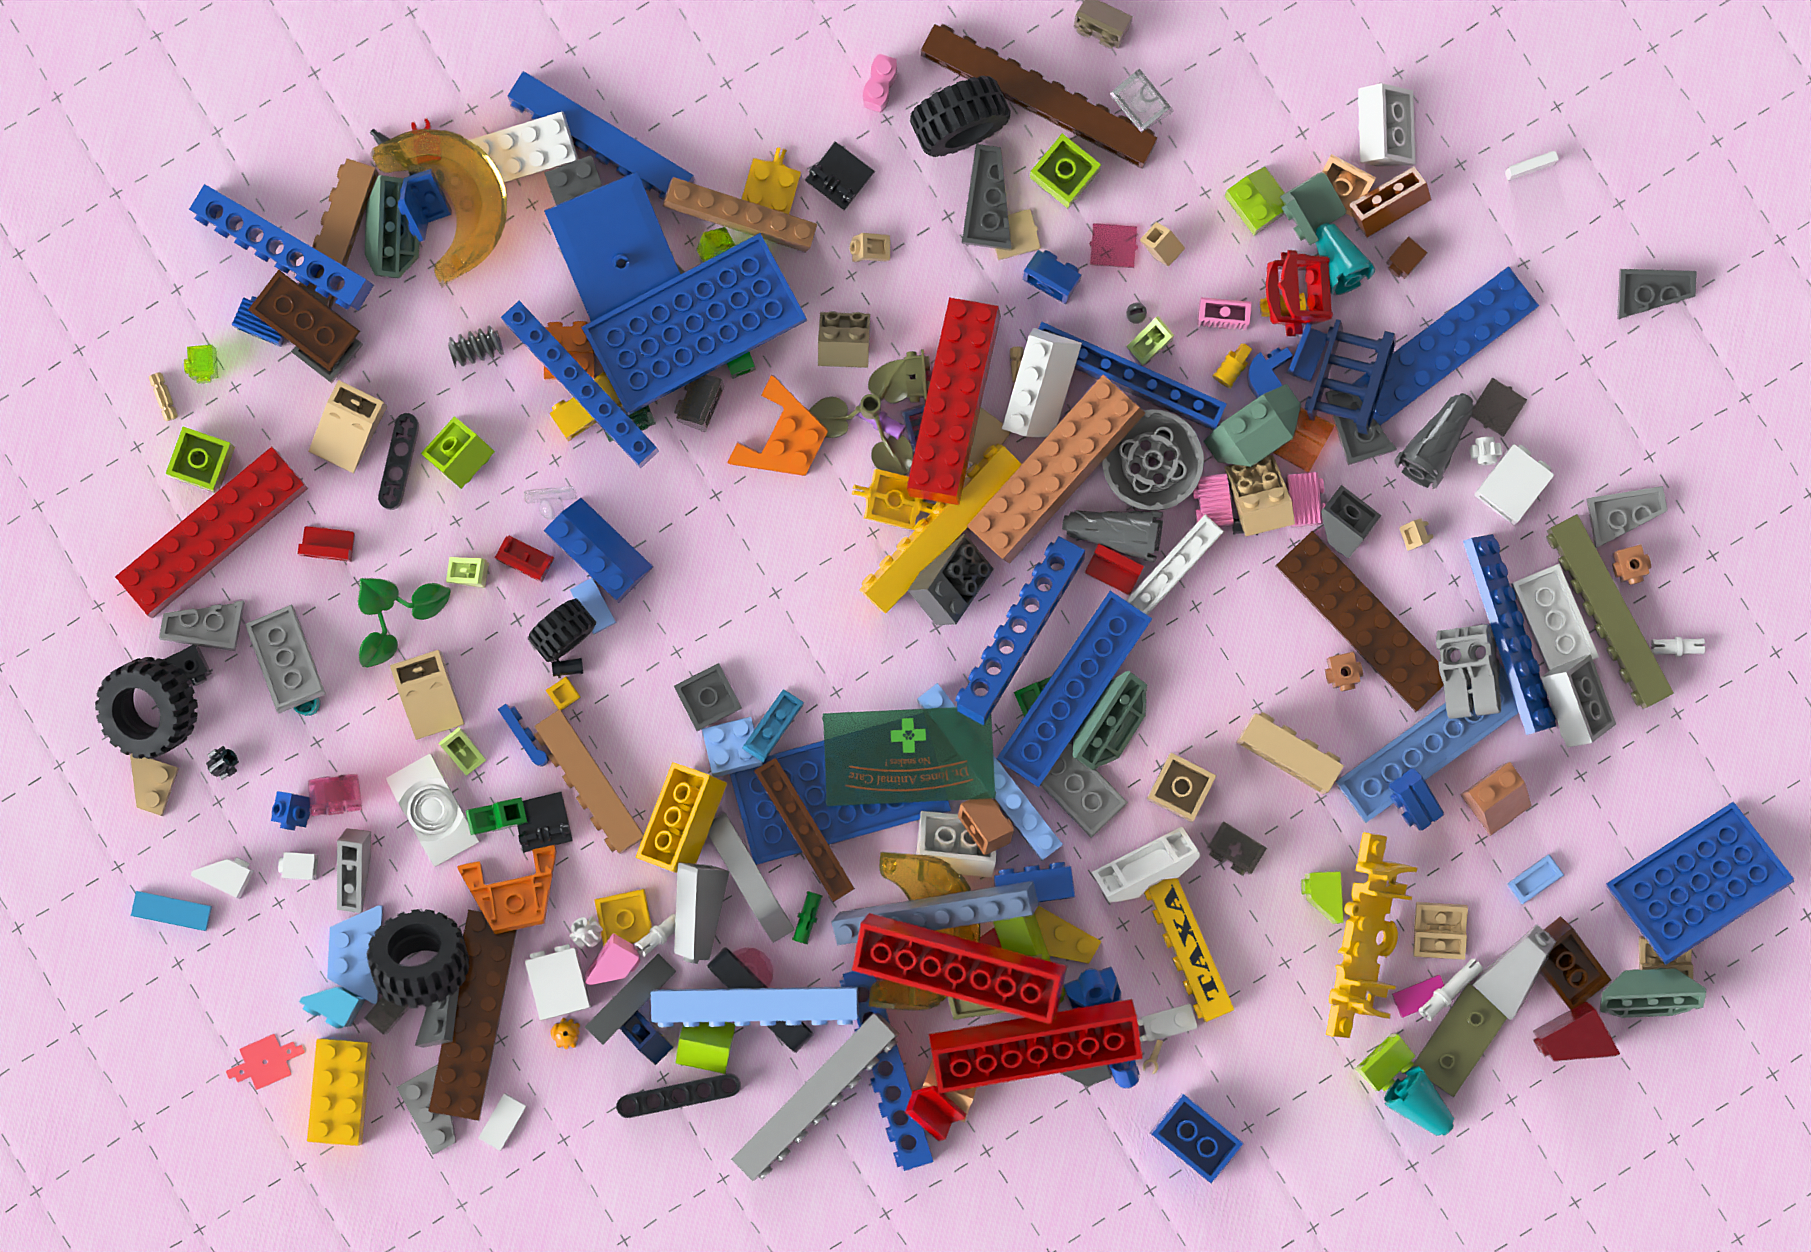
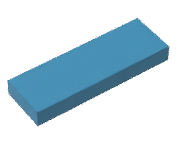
M783 689L742 749L764 762L803 707L804 702Z
M136 891L131 916L207 931L212 906Z

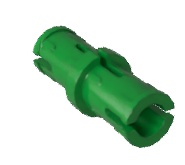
M807 891L801 913L798 912L797 915L799 921L792 940L808 945L813 924L817 923L818 920L816 914L823 898L822 895Z

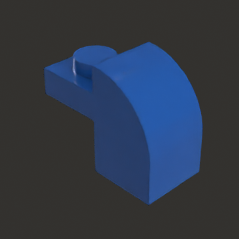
M1279 347L1267 355L1268 360L1264 358L1261 352L1252 360L1247 373V381L1256 399L1269 391L1283 386L1273 370L1292 358L1293 355L1288 347L1282 351Z

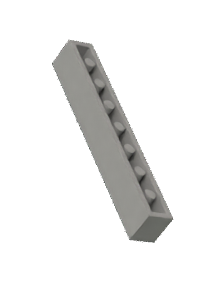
M878 1012L874 1013L731 1160L752 1181L758 1178L763 1180L773 1170L770 1166L777 1159L781 1162L791 1152L788 1147L794 1141L797 1144L800 1143L808 1135L806 1129L812 1123L816 1126L826 1116L824 1111L828 1106L831 1105L834 1108L844 1098L841 1093L847 1087L850 1089L854 1088L862 1079L859 1075L865 1069L870 1071L880 1061L877 1057L884 1050L888 1053L898 1043L895 1038L899 1033Z

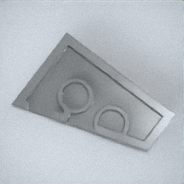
M1663 486L1587 499L1595 548L1667 512Z
M242 600L236 601L233 604H218L208 608L196 610L193 608L164 613L159 639L235 651L245 602Z
M437 1065L396 1087L432 1155L456 1143L452 1116L428 1112Z

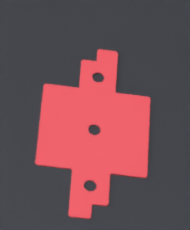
M272 1034L240 1048L239 1051L245 1063L227 1070L226 1073L229 1079L235 1077L237 1082L251 1077L256 1090L290 1076L291 1072L286 1061L305 1052L302 1045L295 1047L294 1042L280 1047L275 1034ZM288 1049L291 1050L290 1054H287L286 1052ZM263 1060H267L268 1063L263 1064ZM240 1070H243V1071H244V1074H243V1075H241V1074L239 1073Z

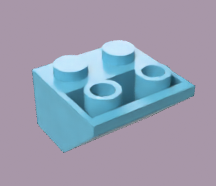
M335 987L301 997L299 1002L304 1005V1011L314 1016L323 1015L327 1017L325 1022L339 1029L350 1027L353 1024L365 999L344 987Z

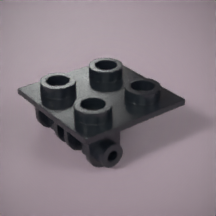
M835 141L818 164L813 165L805 181L845 211L875 171Z
M562 792L523 801L527 822L517 826L520 845H522L523 853L537 848L573 841Z

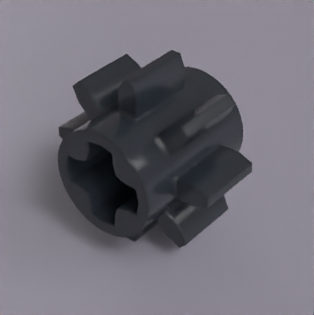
M222 746L208 754L211 760L206 765L213 776H220V779L223 780L237 772L234 766L239 761L234 751L225 749Z

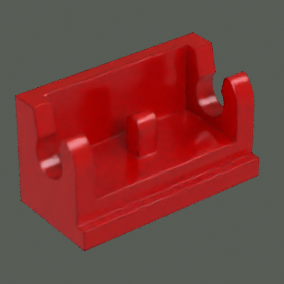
M510 535L505 537L494 557L497 561L541 583L554 560V557Z

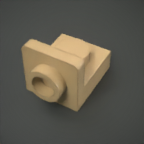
M861 233L852 237L850 243L852 261H889L890 235Z

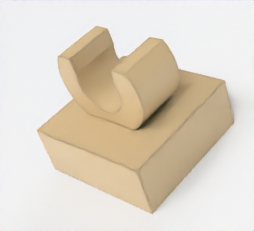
M1422 518L1399 527L1407 551L1425 545L1433 538V534L1427 535L1425 526L1429 525V523L1422 521Z

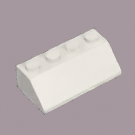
M1033 328L1028 337L1002 426L1003 430L1026 437H1047L1054 430L1060 419L1082 345L1081 342Z

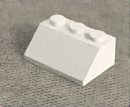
M1383 83L1359 88V153L1361 163L1374 166L1415 165L1413 90Z
M921 811L916 850L917 871L992 878L996 863V850L984 856L958 818V814Z

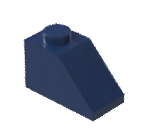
M639 1011L620 1028L632 1044L655 1065L673 1048L671 1043Z

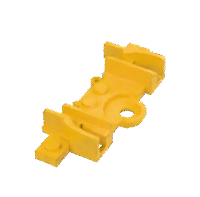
M1363 832L1358 856L1359 862L1356 865L1355 871L1368 873L1369 876L1368 881L1364 884L1353 883L1351 894L1353 902H1348L1345 905V913L1351 916L1346 921L1342 947L1338 950V953L1344 955V960L1342 964L1335 965L1337 969L1335 987L1331 989L1329 995V1004L1336 1005L1330 1008L1326 1035L1332 1037L1350 1038L1355 1013L1390 1019V1013L1373 1008L1375 996L1387 998L1388 989L1395 990L1396 988L1395 985L1378 981L1381 964L1377 963L1378 956L1388 957L1394 951L1397 944L1398 930L1396 924L1392 920L1390 922L1385 921L1386 914H1390L1392 899L1412 900V896L1406 895L1407 884L1396 882L1397 874L1417 872L1418 867L1383 861L1387 840L1385 835ZM1383 931V940L1378 945L1376 942L1377 934Z

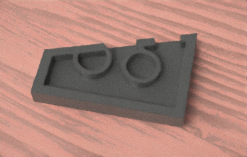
M1619 269L1617 319L1695 297L1697 271Z
M1336 390L1325 393L1329 404L1353 410L1361 409L1363 402L1359 396ZM1332 415L1348 465L1397 450L1374 418L1367 435L1358 432L1356 423L1353 420Z
M457 986L458 990L452 996L447 995L446 1000L440 1003L438 1001L434 1002L432 1006L426 1008L415 1046L425 1048L452 1042L459 986Z

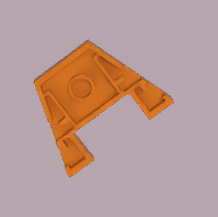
M771 375L761 396L782 406L784 410L761 453L737 442L727 463L805 476L828 429L774 375Z
M555 845L532 850L536 874L485 885L480 861L457 866L459 873L494 934L545 924L557 853Z

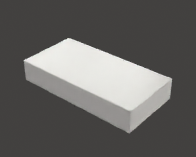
M1552 151L1509 166L1505 175L1507 180L1510 181L1553 166L1559 158L1556 151Z
M504 1093L478 1138L501 1151L527 1106Z

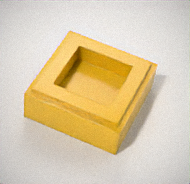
M567 676L546 689L558 710L560 709L561 711L581 698Z

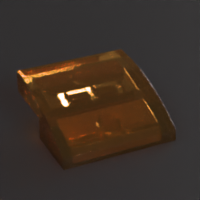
M1301 407L1294 438L1273 453L1309 473L1335 425L1317 415L1315 421L1309 420L1307 411Z

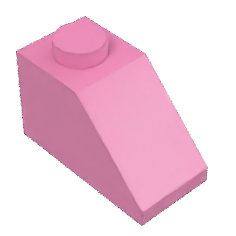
M613 933L585 972V983L593 985L626 978L630 971L634 972L640 963L639 953L637 952L639 948L635 949L633 944Z

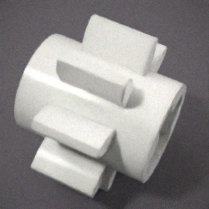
M1494 437L1475 439L1476 445L1470 447L1471 459H1477L1478 465L1497 463L1496 457L1502 455L1501 443H1495Z
M592 916L588 920L581 917L572 924L571 931L573 933L570 935V938L580 949L584 945L592 948L601 940L599 932L603 928Z

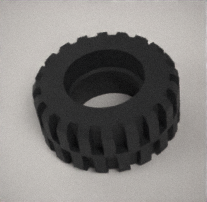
M979 76L978 78L972 77L965 81H959L952 86L949 85L943 90L932 94L931 97L924 99L911 112L910 123L924 153L929 156L938 157L939 155L946 156L950 153L954 154L960 150H965L991 137L996 131L1001 130L1003 125L1008 123L1011 111L998 82L990 76Z
M153 657L137 658L113 670L110 675L103 679L102 686L98 688L96 694L99 698L95 701V710L99 712V715L96 716L98 724H102L103 729L101 731L104 736H108L111 739L110 743L115 748L120 747L122 753L126 755L132 753V757L138 759L144 757L152 759L179 746L187 740V736L192 734L194 730L193 723L197 722L198 713L195 712V709L198 708L197 699L193 698L195 693L193 687H189L186 682L188 678L184 673L179 674L177 672L179 669L173 664L168 666L167 661L160 658L156 660ZM136 688L147 692L156 702L160 714L158 728L147 724L138 715L134 706V691Z
M419 909L411 910V913L406 914L402 912L397 914L398 917L386 920L384 922L385 925L383 927L379 926L374 932L375 936L371 937L367 950L368 965L379 994H382L389 1002L394 1001L395 1005L402 1007L409 1005V1008H418L420 1005L429 1007L434 1002L438 1001L440 1003L446 1000L447 995L452 996L458 990L457 986L463 984L466 979L465 975L469 971V956L463 933L457 926V923L440 912L435 914L433 910L425 909V912H420ZM433 951L437 953L430 961L418 966H403L399 964L405 957L415 952Z

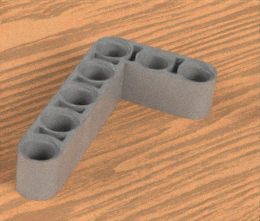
M726 813L713 819L708 835L771 941L774 943L795 930L767 885Z

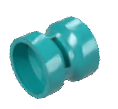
M318 697L293 709L301 715L312 716L320 708V699Z

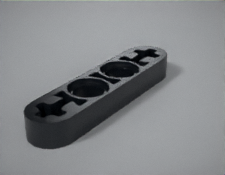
M410 413L401 414L395 421L378 494L379 503L387 510L397 509L401 505L419 431V422ZM407 418L414 424L413 428H408L407 436L412 437L411 441L403 437L397 438L398 434H404V427L401 426V423L406 422ZM398 443H406L409 450L406 455L398 456L395 454V447ZM399 467L402 469L403 475L400 480L393 481L390 479L389 472L392 468ZM387 482L394 486H400L399 490L394 488L393 495L397 500L392 501L390 505H387V501L384 499V495H389L391 490L389 486L386 487Z

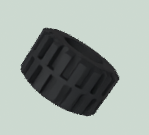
M577 598L571 599L544 617L531 630L528 640L546 662H552L568 653L593 631L596 621Z

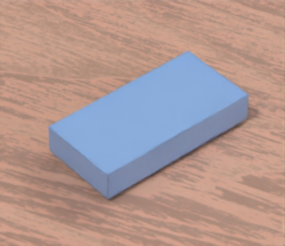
M593 578L570 589L574 599L577 598L596 621L592 631L594 635L616 623Z
M1548 854L1508 882L1507 885L1522 905L1560 879L1564 874L1550 854Z

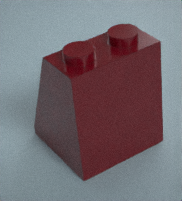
M1587 1001L1533 1030L1536 1036L1533 1042L1538 1051L1544 1057L1549 1056L1553 1061L1613 1057L1620 1054L1597 1010Z

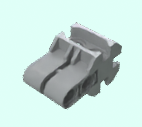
M1486 624L1437 631L1436 645L1437 649L1440 650L1441 661H1438L1444 683L1446 710L1449 719L1471 717L1474 715V708L1477 716L1501 713L1500 662L1496 658L1495 647H1497L1491 626L1489 627ZM1484 646L1486 649L1485 656L1482 659H1477L1475 655L1477 648ZM1459 649L1461 652L1460 659L1457 662H1452L1450 658L1451 653Z

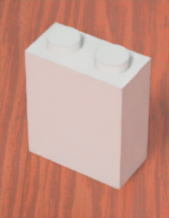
M1515 444L1509 448L1474 494L1513 525L1518 523L1554 476L1550 472L1551 467L1541 460L1537 462L1530 457L1531 452L1522 445L1517 447Z
M569 944L554 948L556 953L545 955V951L530 954L531 959L525 961L540 1020L592 1007L577 948L570 949Z

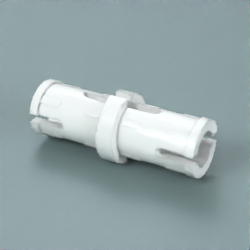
M1681 637L1660 640L1652 639L1651 647H1654L1652 653L1653 655L1675 654V657H1681L1682 654H1704L1705 646L1703 644H1705L1704 638L1682 639Z
M671 914L660 925L653 926L650 929V933L634 944L635 949L640 947L637 952L641 956L645 957L656 946L667 942V938L675 932L676 915Z

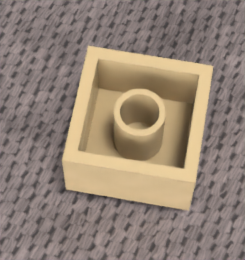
M1170 753L1146 799L1193 822L1217 775Z

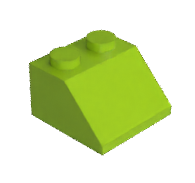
M1265 166L1245 176L1227 189L1224 195L1254 236L1284 215L1281 207L1285 205L1280 196L1285 194V192Z
M454 416L421 454L462 489L465 484L471 481L474 474L489 461L495 451Z
M1341 871L1305 874V879H1301L1302 895H1306V900L1332 924L1344 923Z
M1391 1033L1355 1067V1070L1375 1091L1379 1092L1381 1089L1386 1091L1395 1083L1394 1076L1399 1072L1404 1074L1414 1065L1411 1060L1416 1056L1398 1034Z

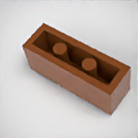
M1413 166L1350 203L1349 206L1354 222L1367 238L1432 199L1427 182Z

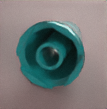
M1325 223L1316 229L1315 234L1319 241L1315 242L1318 254L1330 259L1329 278L1331 294H1334V291L1337 295L1348 293L1361 286L1360 280L1365 276L1368 280L1375 273L1373 263L1335 224Z
M1419 1066L1410 1068L1405 1072L1406 1078L1402 1081L1397 1078L1395 1083L1388 1089L1384 1096L1385 1105L1436 1136L1447 1135L1454 1127L1453 1115L1424 1070Z

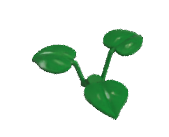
M360 578L358 607L363 614H378L382 628L381 634L373 632L363 640L359 651V662L362 667L368 668L388 661L397 650L398 642L396 637L390 634L387 635V627L382 610L387 611L391 609L396 600L407 608H413L412 616L415 619H429L437 615L445 607L450 597V588L437 583L424 584L413 593L412 603H409L398 596L399 590L394 583L378 578Z

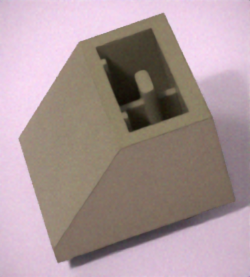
M1084 0L1075 15L1074 28L1077 29V33L1084 37L1090 38V36L1099 39V43L1107 48L1112 49L1115 47L1119 49L1130 27L1133 16L1100 0Z
M820 312L818 366L868 368L870 314L860 312Z

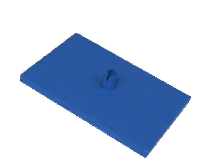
M638 172L544 210L591 322L681 275Z
M1733 801L1606 883V886L1664 964L1667 965L1792 884L1794 878Z

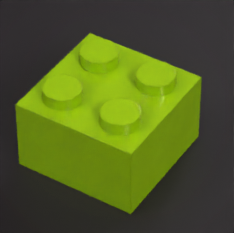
M1062 133L1030 171L1029 178L1069 209L1099 173L1101 164Z
M183 426L165 474L176 480L216 493L221 488L235 446L230 442Z

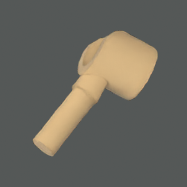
M1157 1039L1150 1058L1144 1061L1142 1065L1143 1071L1146 1068V1064L1152 1062L1155 1065L1152 1074L1157 1072V1059L1163 1044L1162 1040Z

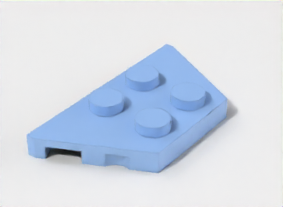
M380 905L331 926L329 934L327 979L372 1004H378L379 992L376 989L370 972L367 950L371 937L375 936L374 932L379 926H382L383 906Z

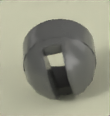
M1132 303L1126 311L1127 319L1134 324L1143 322L1147 315L1146 308L1141 303ZM1138 309L1143 310V312L1134 315H1131L1130 313L1131 311H1135Z

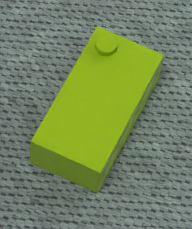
M1035 913L1029 916L993 921L1002 949L1028 956L1042 955L1043 960L1051 961ZM1064 985L1062 989L1060 1003L1064 1001L1063 996L1066 995Z

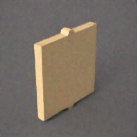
M1030 209L1009 214L1011 251L995 249L998 261L1041 249L1037 236L1038 227L1034 225Z

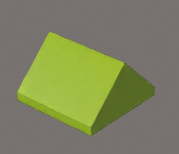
M725 1021V1026H709V1022H699V1026L685 1027L683 1022L675 1064L726 1074L736 1027L735 1023Z

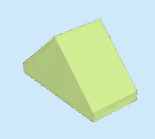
M1156 317L1126 347L1143 366L1172 342L1174 334L1159 317Z
M450 557L446 582L485 588L489 563L481 558Z
M459 727L439 742L440 746L466 776L486 761L464 730Z

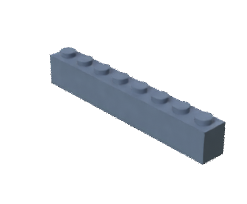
M1029 881L842 911L835 916L831 923L838 946L857 943L861 922L868 913L931 930H940L1029 916L1035 912L1039 904L1034 883Z

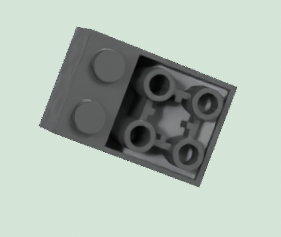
M963 534L919 573L908 589V592L936 625L957 624L994 568L968 536Z

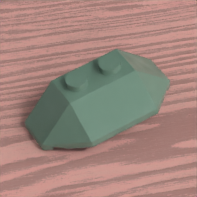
M379 175L366 204L365 256L375 276L398 279L419 258V241L416 236L411 234L408 226L409 221L406 215L401 214L398 207L403 178Z
M1285 384L1261 395L1223 421L1203 442L1217 462L1253 467L1294 438L1301 404L1289 386Z
M1129 671L1124 672L1109 682L1073 736V757L1091 770H1094L1098 766L1110 763L1120 757L1146 716L1147 684Z
M1676 968L1626 970L1602 992L1600 1011L1603 1013L1608 1012L1621 1018L1674 1016L1694 1008H1703L1706 988Z

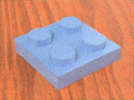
M751 717L702 729L713 777L763 765L762 761L742 749L754 731Z

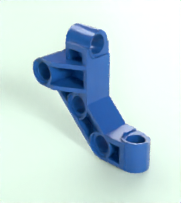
M1111 966L1100 971L1088 969L1082 972L1077 980L1064 984L1066 994L1073 1009L1118 1002L1121 998V990ZM1135 1060L1108 1065L1115 1083L1119 1087L1132 1088L1138 1083L1139 1071Z

